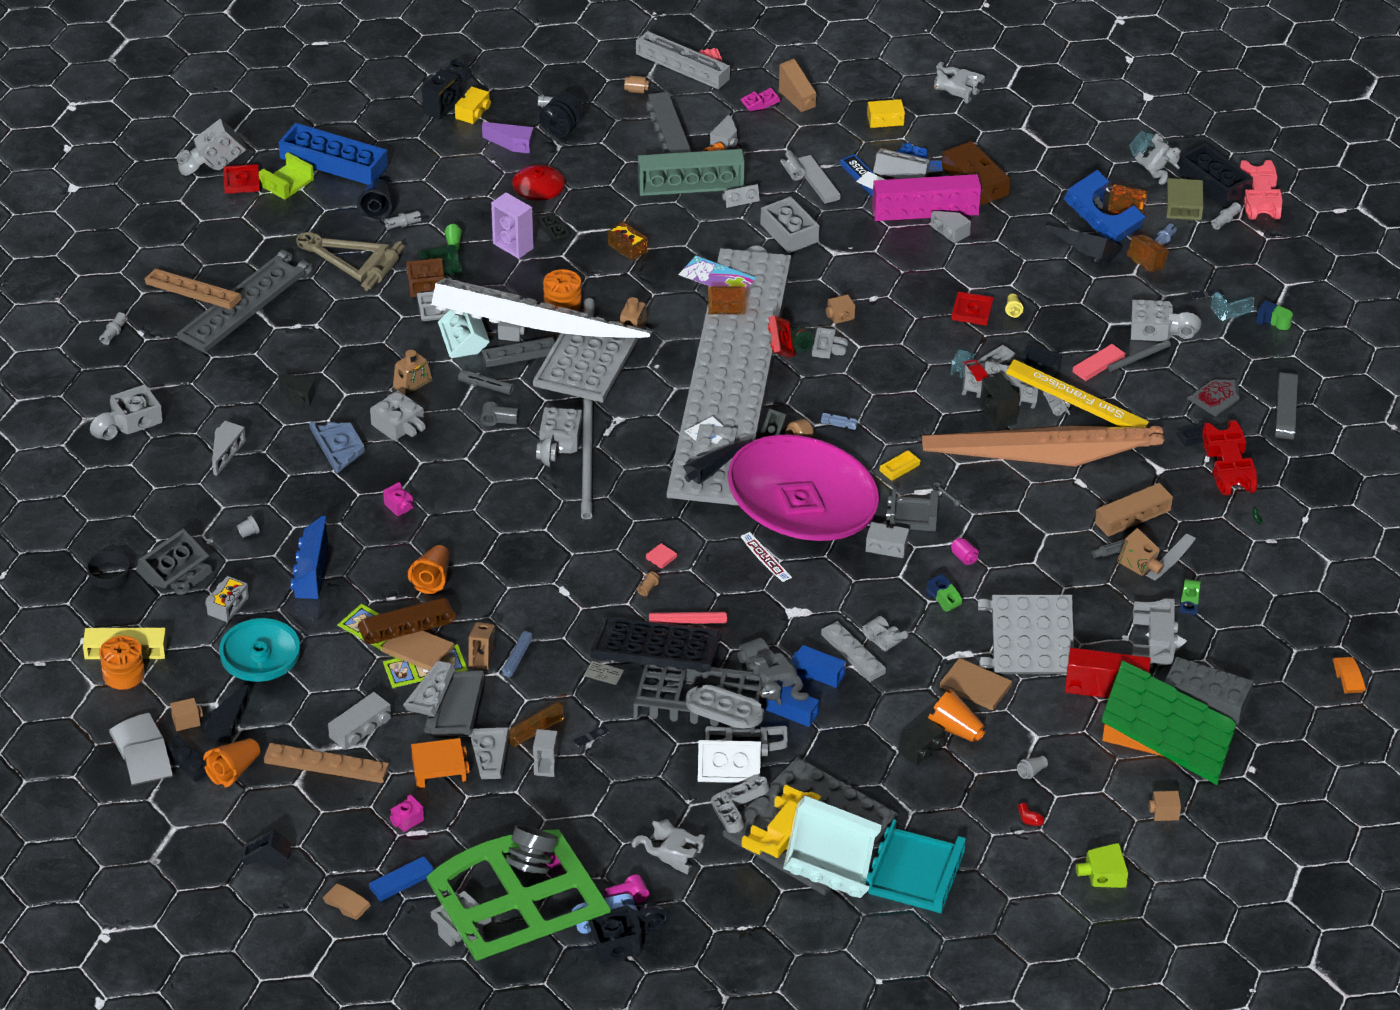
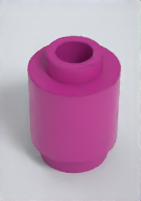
M957 538L952 542V553L965 565H970L977 561L979 551L969 541Z

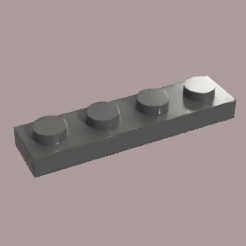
M553 337L486 349L482 350V357L486 367L548 356L555 341Z

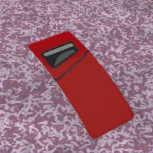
M977 360L962 362L971 371L977 382L989 378L987 372Z

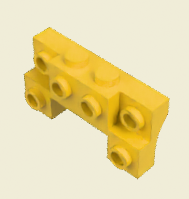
M785 785L783 787V795L775 797V807L781 810L770 822L767 831L752 825L751 834L748 837L745 835L742 837V847L758 855L766 852L779 858L784 850L788 849L797 804L804 796L820 802L822 801V796L814 792H802Z

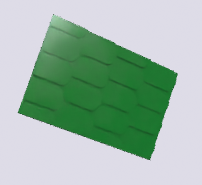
M1124 661L1121 662L1102 716V722L1104 723L1102 741L1164 756L1218 785L1236 729V723L1231 718L1208 708V705L1178 692L1173 686L1151 677L1150 673Z

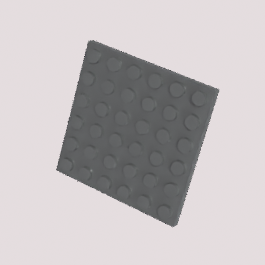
M797 757L769 785V791L765 795L756 798L741 813L744 828L736 833H728L725 829L723 837L742 847V837L744 835L748 837L751 834L752 825L767 831L768 825L781 810L775 807V797L783 795V787L785 785L802 792H814L822 796L821 802L882 825L880 833L875 837L874 844L885 833L887 826L891 827L893 819L898 820V813ZM746 849L823 895H826L831 890L827 885L813 882L809 878L794 875L790 871L783 869L787 849L784 850L779 858L766 852L758 855Z

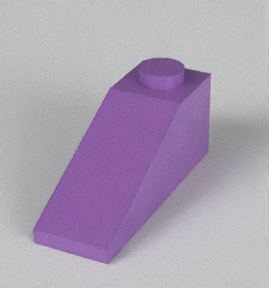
M489 122L482 123L483 138L513 152L530 153L534 141L533 127Z

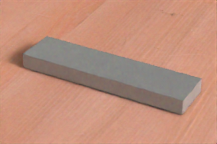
M811 155L797 158L805 170L804 177L824 204L840 200V193Z

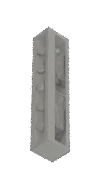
M649 31L636 40L637 55L716 89L721 88L730 80V66Z

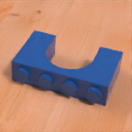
M1096 170L1070 187L1064 200L1103 238L1118 243L1138 230L1146 216L1134 205L1118 215H1107L1099 211L1095 207L1093 199L1105 192L1109 181Z
M802 645L798 652L796 651L793 654L792 663L801 680H816L837 688L845 676L846 661L804 645ZM792 686L781 687L780 706L775 700L765 698L766 711L808 727L811 726L819 714V700L808 697L804 701L795 700L791 695Z

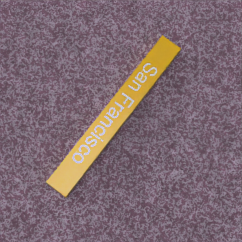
M1015 359L1007 369L1006 374L1120 427L1146 428L1149 423L1145 419Z

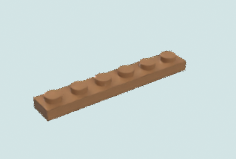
M158 269L153 270L144 278L147 285L228 309H232L242 300L240 293Z
M274 743L269 744L264 756V763L378 783H384L389 770V763Z

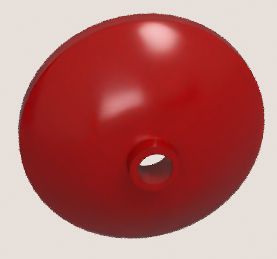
M543 164L524 167L513 177L515 192L521 197L530 200L551 199L560 194L565 186V179L562 173L554 167Z

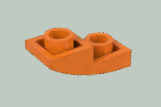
M1343 657L1333 659L1337 678H1341L1344 693H1363L1366 690L1364 680L1354 658Z

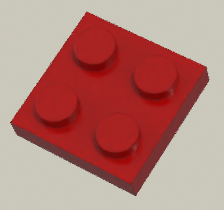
M258 164L223 166L225 194L260 191Z
M958 292L951 320L987 326L994 297Z
M777 316L768 317V330L771 333L772 341L770 344L774 353L787 358L794 357L790 322Z

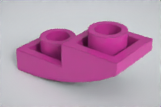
M772 88L760 94L754 91L740 99L749 111L760 110L780 102L778 95Z

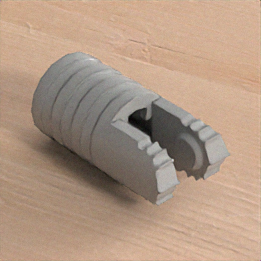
M789 150L785 153L788 160L781 159L780 162L790 177L797 181L803 178L805 170L793 152Z

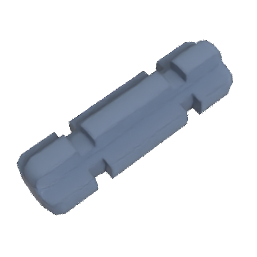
M823 413L821 417L822 424L829 425L831 423L832 426L848 427V429L856 430L858 420L854 418L849 420L848 417L834 414L831 416L829 413Z

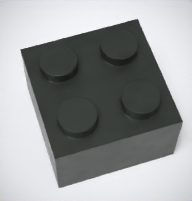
M1003 374L982 379L980 408L996 430L1017 424L1020 395L1013 389L1010 381L1006 380Z

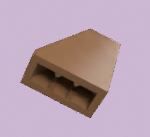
M791 59L781 63L779 68V92L801 112L816 107V92L796 60Z

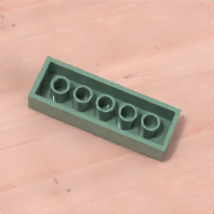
M742 149L638 155V187L640 196L725 191L744 187V158Z

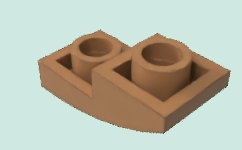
M336 884L323 897L326 904L339 908L343 915L356 920L371 906L363 897L339 884Z

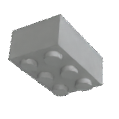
M791 196L761 208L760 224L788 253L819 242V225Z

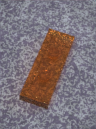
M556 702L509 729L510 744L516 747L535 736L537 729L546 730L563 720V705Z

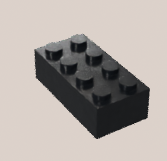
M1206 143L1180 156L1178 173L1189 180H1203V191L1224 207L1243 199L1245 190H1252L1253 177Z

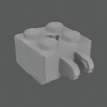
M396 391L370 408L371 425L393 441L405 434L414 437L417 434L416 429L421 432L426 428L423 423V408L400 391Z

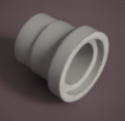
M251 515L247 517V520L236 525L242 538L254 533H260L259 527Z

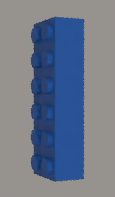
M295 123L279 141L281 159L286 160L285 154L289 152L311 164L314 169L367 185L373 180L378 179L388 167L386 149Z

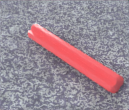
M649 613V621L667 624L727 623V613Z

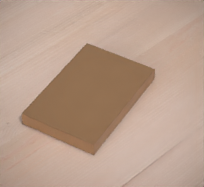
M425 631L387 640L382 646V652L428 671L431 670L437 661L443 662L454 649V643Z
M961 658L956 661L940 682V688L947 691L952 689L958 696L992 711L1012 686L1011 680Z

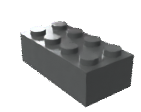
M1176 657L1164 682L1176 688L1178 692L1208 705V708L1231 718L1236 724H1239L1251 698L1253 687L1252 680Z

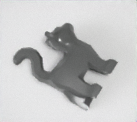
M781 653L773 654L772 662L776 666L769 667L763 657L754 659V666H752L753 674H758L760 677V684L763 687L760 691L762 698L775 700L780 706L781 687L795 685L791 689V695L795 700L804 701L809 697L808 693H799L803 687V682L798 677L796 668L789 657L786 658Z

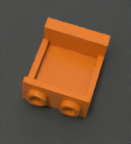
M460 738L411 744L417 788H424L425 779L461 775L462 782L466 781V774L470 773L469 763L464 761V758H467L466 747L461 746Z

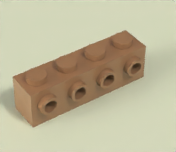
M1160 483L1149 486L1146 489L1096 509L1095 524L1109 537L1171 511L1173 496Z

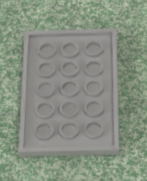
M560 333L536 374L533 386L603 403L639 337H599Z

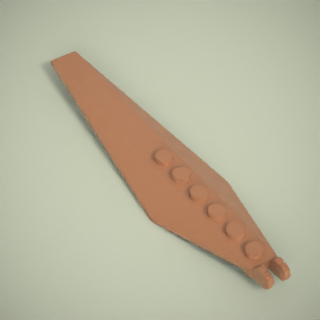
M1061 426L922 436L923 451L1074 467L1136 447L1163 444L1165 440L1162 435L1164 431L1160 426H1152L1149 429Z

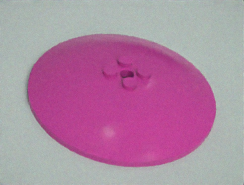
M774 435L754 440L743 446L734 455L728 470V485L731 494L737 504L751 518L773 531L798 539L829 541L854 535L872 521L878 507V489L868 470L844 450L810 437Z

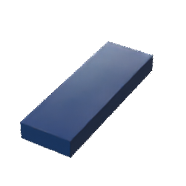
M423 856L370 882L369 888L381 902L427 879V875L435 869Z

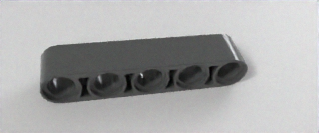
M1279 372L1275 438L1294 440L1298 374Z

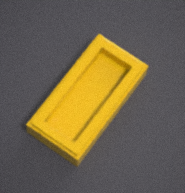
M907 450L882 464L879 471L893 481L918 467L921 460Z

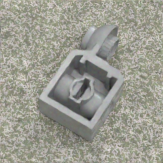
M220 118L194 138L195 148L192 151L183 150L178 155V168L180 173L185 176L194 173L203 163L214 170H221L223 166H226L246 151L243 139Z
M1132 300L1131 340L1166 341L1173 335L1189 339L1201 328V319L1197 315L1188 312L1173 314V305L1169 301Z
M146 385L111 395V413H102L97 416L90 425V432L96 438L111 440L120 431L131 434L162 423L161 405Z
M544 407L536 459L541 460L547 467H551L552 461H556L557 453L577 452L582 429V410Z

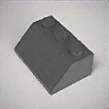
M183 528L141 557L136 571L148 584L165 589L209 558V555Z

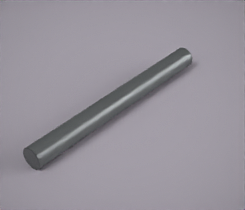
M1163 341L1108 365V370L1112 372L1171 346L1170 341Z

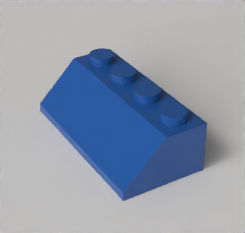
M321 516L304 529L303 537H299L300 550L296 552V562L298 563L294 564L293 568L295 578H291V590H294L295 598L318 599L328 549L326 516Z

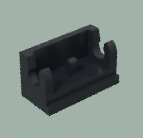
M1027 345L1021 360H1023L1022 363L1056 378L1061 369L1062 354Z

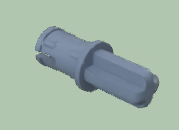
M1167 224L1164 230L1159 231L1158 236L1153 241V247L1160 249L1165 243H1168L1171 240V236L1177 231L1176 226L1171 229L1174 225Z

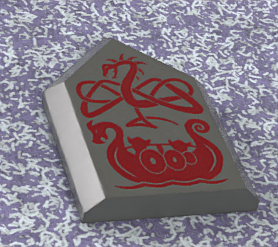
M1210 380L1189 395L1187 399L1216 417L1240 400L1238 381Z

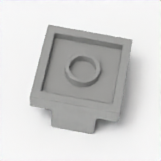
M465 891L457 895L465 909L479 905ZM442 905L431 911V918L438 925V935L450 947L455 945V941L458 943L462 940ZM491 917L474 923L482 938L484 937L483 927L491 922ZM474 933L467 935L470 941L477 939Z

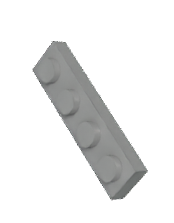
M838 621L821 630V635L869 682L886 674V668Z

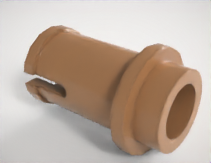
M655 572L647 573L644 581L637 587L638 593L642 596H647L651 589L658 585L659 576Z

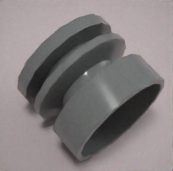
M517 825L513 832L512 841L520 846L509 847L508 852L514 855H507L506 862L522 871L546 874L549 871V866L543 863H551L552 859L545 855L544 852H554L558 837L539 829Z

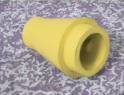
M1010 294L1007 297L1005 310L1009 316L1014 318L1021 315L1023 305L1016 294Z

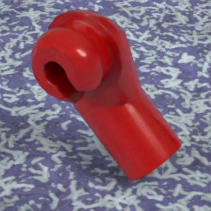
M1026 803L1019 804L1018 810L1023 823L1032 826L1043 825L1044 817L1030 811Z

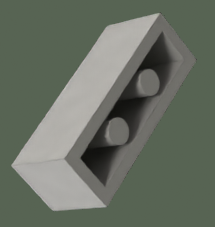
M880 148L876 155L873 173H877L881 177H894V179L925 178L928 176L930 159Z
M375 692L371 693L328 723L329 738L347 750L391 719L390 704Z

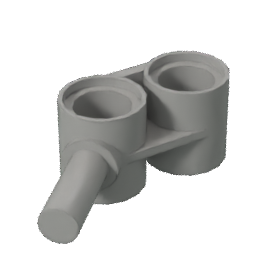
M882 616L876 617L862 628L866 638L877 644L883 651H888L908 637L906 631L900 632L895 626L889 628L887 621Z

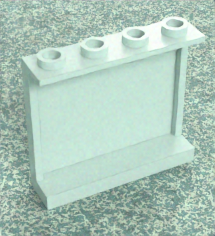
M804 796L796 807L783 869L790 871L794 875L809 878L813 882L827 885L831 889L848 893L852 897L861 898L869 890V886H866V878L874 840L880 833L882 825Z

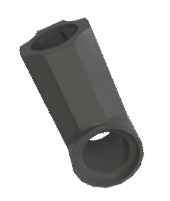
M486 402L483 405L480 421L485 426H494L496 423L517 425L519 409L499 407L495 402Z

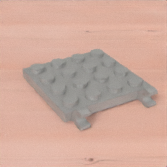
M992 595V601L979 599L978 611L992 610L993 658L981 657L979 660L980 667L984 669L994 668L995 674H1067L1070 648H1074L1072 595Z

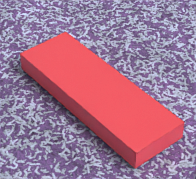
M1111 344L1074 366L1073 373L1087 381L1107 369L1108 365L1125 358V353Z

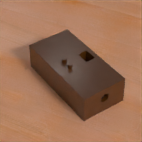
M972 141L943 151L942 169L949 176L978 174L981 185L980 206L1009 195L1010 178Z

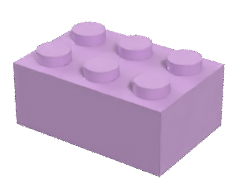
M504 193L491 202L493 244L519 259L533 249L532 207L516 197Z

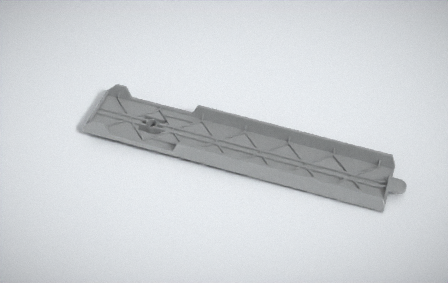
M759 245L752 246L745 251L720 248L718 264L756 277V279L740 297L713 287L711 288L668 484V499L738 505L728 485V470L732 458L712 477L700 484H697L694 480L690 482L685 480L687 473L683 466L718 448L747 439L754 441L756 440L757 433H759L775 354L770 344L772 338L768 330V317L777 316L782 318L791 266V255L767 253L766 249ZM712 416L724 426L700 424L696 441L685 432V430ZM718 435L723 440H720L718 444H713L709 437Z

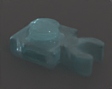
M958 350L952 360L950 375H953L954 372H960V378H962L965 364L962 362L976 360V354Z

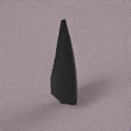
M752 439L718 448L683 466L687 473L685 480L687 482L694 480L697 484L704 482L733 458L743 446L753 442Z

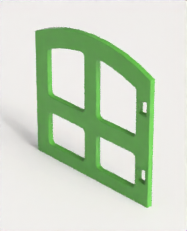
M559 829L542 831L558 837L554 853L567 873L527 888L523 887L510 865L506 862L503 854L508 852L509 847L520 846L512 841L513 835L503 836L469 848L441 864L427 875L428 883L475 961L611 912L607 902ZM486 860L490 863L508 894L465 909L448 882L461 872ZM571 888H577L586 901L587 907L545 921L533 904L537 900ZM448 890L450 895L444 898L441 892ZM512 909H518L529 926L524 930L491 942H484L474 923ZM474 933L477 939L470 941L467 935Z

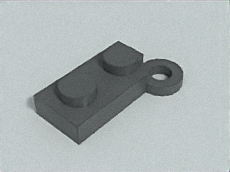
M200 563L170 584L171 588L175 589L176 594L179 595L189 592L194 585L212 573L211 566Z

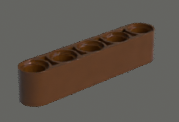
M441 598L362 619L358 623V629L365 643L374 644L450 624L456 619V613L450 601L446 598Z

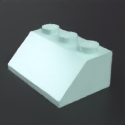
M450 309L438 321L449 356L457 358L478 354L490 342L482 319L473 318L469 313H464V315L453 313L454 310Z

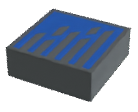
M930 160L928 176H942V160Z

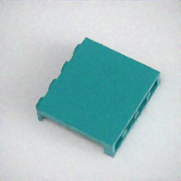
M893 819L891 827L887 826L885 841H881L879 845V856L873 860V871L867 875L868 894L942 913L965 853L966 838L958 836L955 844L896 829V820Z

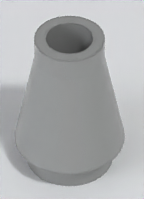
M1044 756L1023 759L1017 765V772L1023 779H1031L1048 766V761Z

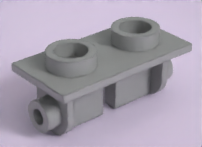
M758 184L725 190L722 198L723 201H726V208L760 201Z
M1043 391L1053 414L1059 416L1064 411H1067L1068 415H1070L1067 409L1070 406L1068 402Z

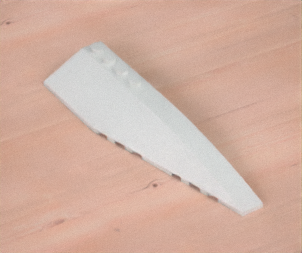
M443 278L436 283L431 304L435 305L436 309L446 311L448 308L454 310L453 313L464 315V313H469L471 317L477 319L486 317L489 318L490 322L494 323L503 321L566 334L599 337H650L652 331L630 325H627L626 328L623 327L622 323L615 321L605 323L606 320L601 317H591L590 319L588 318L589 314L564 307L554 309L555 306L549 303H540L539 305L536 300L531 298L520 300L521 296L448 278Z

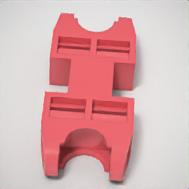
M1241 160L1240 169L1253 177L1252 190H1245L1244 207L1248 218L1256 220L1258 214L1267 213L1274 219H1280L1282 196L1280 189H1276L1277 174L1273 162L1265 160L1262 166L1257 167L1251 165L1247 160Z

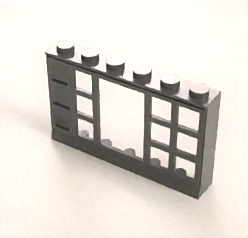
M646 664L634 701L633 719H638L641 706L650 707V717L652 719L658 717L659 708L670 710L671 721L678 720L679 711L690 712V722L696 724L699 715L691 712L687 708L685 701H679L684 681L719 685V688L722 689L723 687L738 688L737 694L740 695L743 689L757 691L756 698L752 699L760 704L762 703L760 691L763 687L760 684L759 675H754L753 672L711 667L710 672L701 673L691 669L678 670L674 667L660 668L656 665ZM648 679H660L659 685H647ZM664 680L679 681L678 688L663 687ZM645 690L657 691L655 698L645 697ZM661 691L676 693L675 699H661ZM710 719V724L717 726L718 721ZM756 726L750 728V734L755 733Z

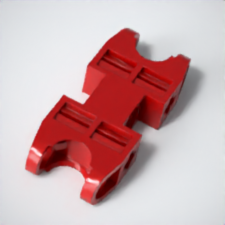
M1229 420L1228 429L1218 430L1210 422L1204 423L1202 432L1203 446L1207 457L1217 456L1218 461H1215L1212 473L1221 494L1224 496L1230 495L1231 486L1240 485L1245 490H1248L1249 493H1255L1257 488L1256 469L1252 458L1242 459L1241 454H1244L1246 440L1236 420Z

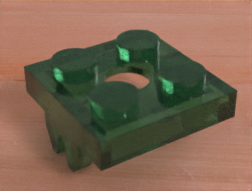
M451 244L417 252L419 260L442 258V263H445L443 265L444 275L462 272V266L459 262L458 251L455 245L452 246Z

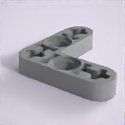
M765 777L753 778L722 791L711 798L713 809L728 833H736L744 828L741 814L736 806L763 796L769 791L770 788Z

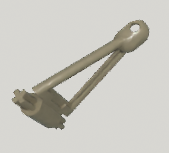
M311 232L302 233L296 238L297 245L301 249L318 254L358 281L363 282L361 286L364 287L365 291L371 289L375 283L383 280L397 263L399 254L405 248L401 241L395 243L390 249L389 244L326 239ZM321 246L374 251V253L358 271Z

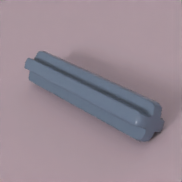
M522 632L502 669L503 676L511 677L532 640L531 632Z

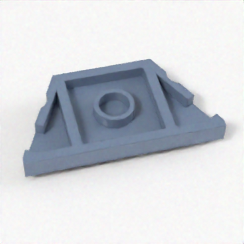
M315 422L309 423L313 435L335 473L340 472L365 452L364 445L351 423L338 424L327 422V426H319Z

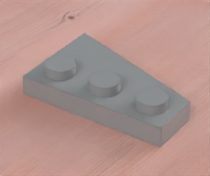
M437 661L403 704L406 710L435 717L455 671L453 665Z
M509 728L473 729L470 737L481 779H502L510 735Z

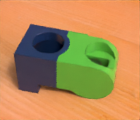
M1265 300L1257 310L1256 323L1263 325L1265 322L1276 326L1280 330H1288L1291 327L1293 313L1286 308Z
M943 574L928 580L926 594L930 598L934 597L944 611L948 612L962 605L960 594Z
M1185 579L1179 613L1197 615L1201 581ZM1192 603L1195 607L1189 609L1184 604Z

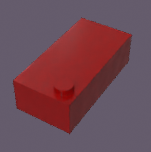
M1070 648L1065 693L1109 698L1122 661L1149 673L1151 658Z

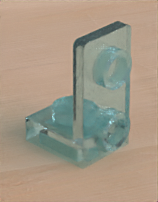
M1141 130L1129 146L1133 156L1136 157L1139 152L1144 153L1148 146L1155 148L1151 140L1154 137L1152 133H1146Z
M1220 293L1212 294L1211 309L1223 321L1251 313L1255 299L1251 296L1228 303Z

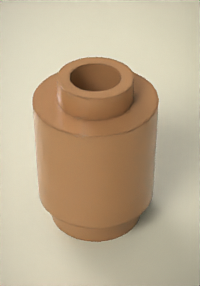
M641 76L625 77L624 90L629 93L645 94V91L649 90V81L646 80V77Z

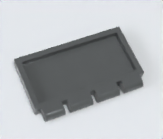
M483 671L453 673L435 717L427 716L425 733L431 734L432 737L472 735L485 678Z

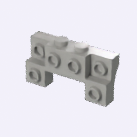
M985 362V365H981L989 377L1003 374L1006 380L1010 381L1013 389L1020 395L1019 406L1021 402L1031 403V408H1035L1038 388L1006 374L1009 367L1007 365L996 362ZM965 365L962 395H966L967 391L976 392V397L980 398L982 381L977 382Z
M1162 599L1156 602L1134 601L1133 624L1149 625L1148 645L1133 644L1132 655L1150 657V668H1152L1153 663L1173 664L1174 648H1177L1178 636H1174V633L1177 634L1178 622L1174 621L1175 599Z

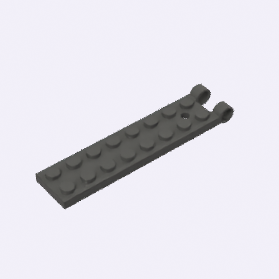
M281 250L274 258L232 290L233 292L240 293L242 299L232 309L212 305L177 333L178 339L206 353L299 278L309 276L312 272V264L302 260L296 267L289 265L292 261V254Z

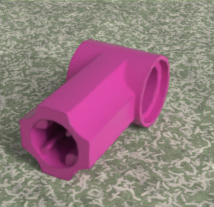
M637 874L628 877L625 883L604 889L605 898L630 894L633 896L635 903L644 902L650 895L642 877Z

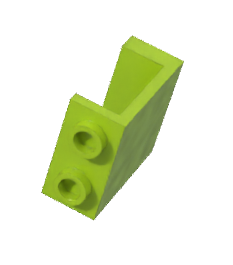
M289 152L285 154L286 165L272 174L265 169L259 171L260 186L283 199H287L314 180L313 166Z

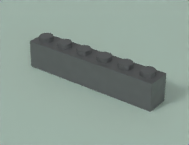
M669 93L648 94L646 110L650 112V121L654 122V131L657 132L658 142H661L662 152L665 154L691 152Z

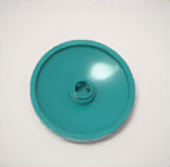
M268 618L247 620L235 625L223 636L219 646L220 660L223 667L231 675L239 679L253 682L272 680L286 674L297 663L300 656L299 638L290 626L281 621Z

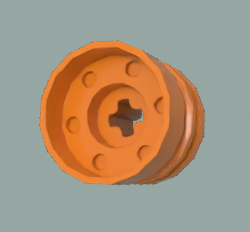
M564 269L548 273L543 281L544 303L554 305V309L564 307L579 311L582 305L580 276L573 271Z
M123 635L112 637L102 644L99 649L105 683L119 690L137 686L145 676L142 647L138 640Z

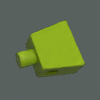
M1119 843L1089 850L1086 856V863L1076 864L1077 876L1089 875L1093 887H1126L1128 871Z

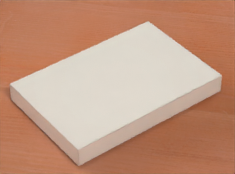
M699 740L698 782L744 783L753 778L760 777L761 742Z

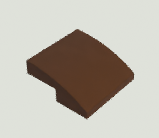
M442 258L406 262L410 298L417 297V293L433 292L436 283L445 278Z

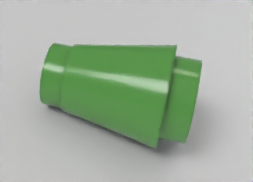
M450 224L444 231L449 249L457 251L460 246L462 230L458 225Z

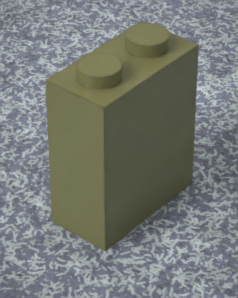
M1168 178L1166 218L1202 220L1203 180Z

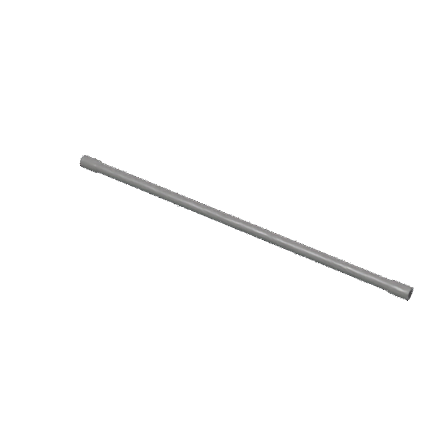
M591 298L584 300V313L589 314L588 317H594L595 301ZM583 398L581 518L591 519L593 506V400Z

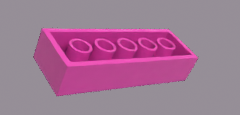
M978 174L874 180L872 198L874 220L931 218L933 211L956 212L963 216L979 215L981 185Z

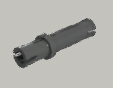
M461 369L458 375L459 381L473 384L477 388L481 386L511 395L514 389L513 384L482 376L478 372L475 374Z

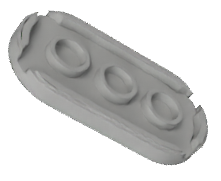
M703 685V688L694 687L686 695V706L691 712L736 728L746 729L755 727L762 722L764 717V710L758 701L713 685Z

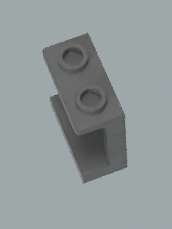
M892 489V496L888 495L887 505L891 509H887L886 520H890V528L896 526L909 530L936 531L938 491H931L930 499L897 497L896 489Z

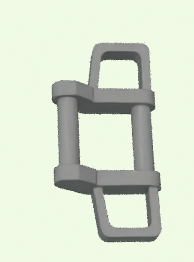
M713 726L705 728V740H709V735H726V741H732V737H760L761 756H768V751L787 748L786 726L760 727V729H755L754 734H750V729ZM767 735H783V741L767 743Z

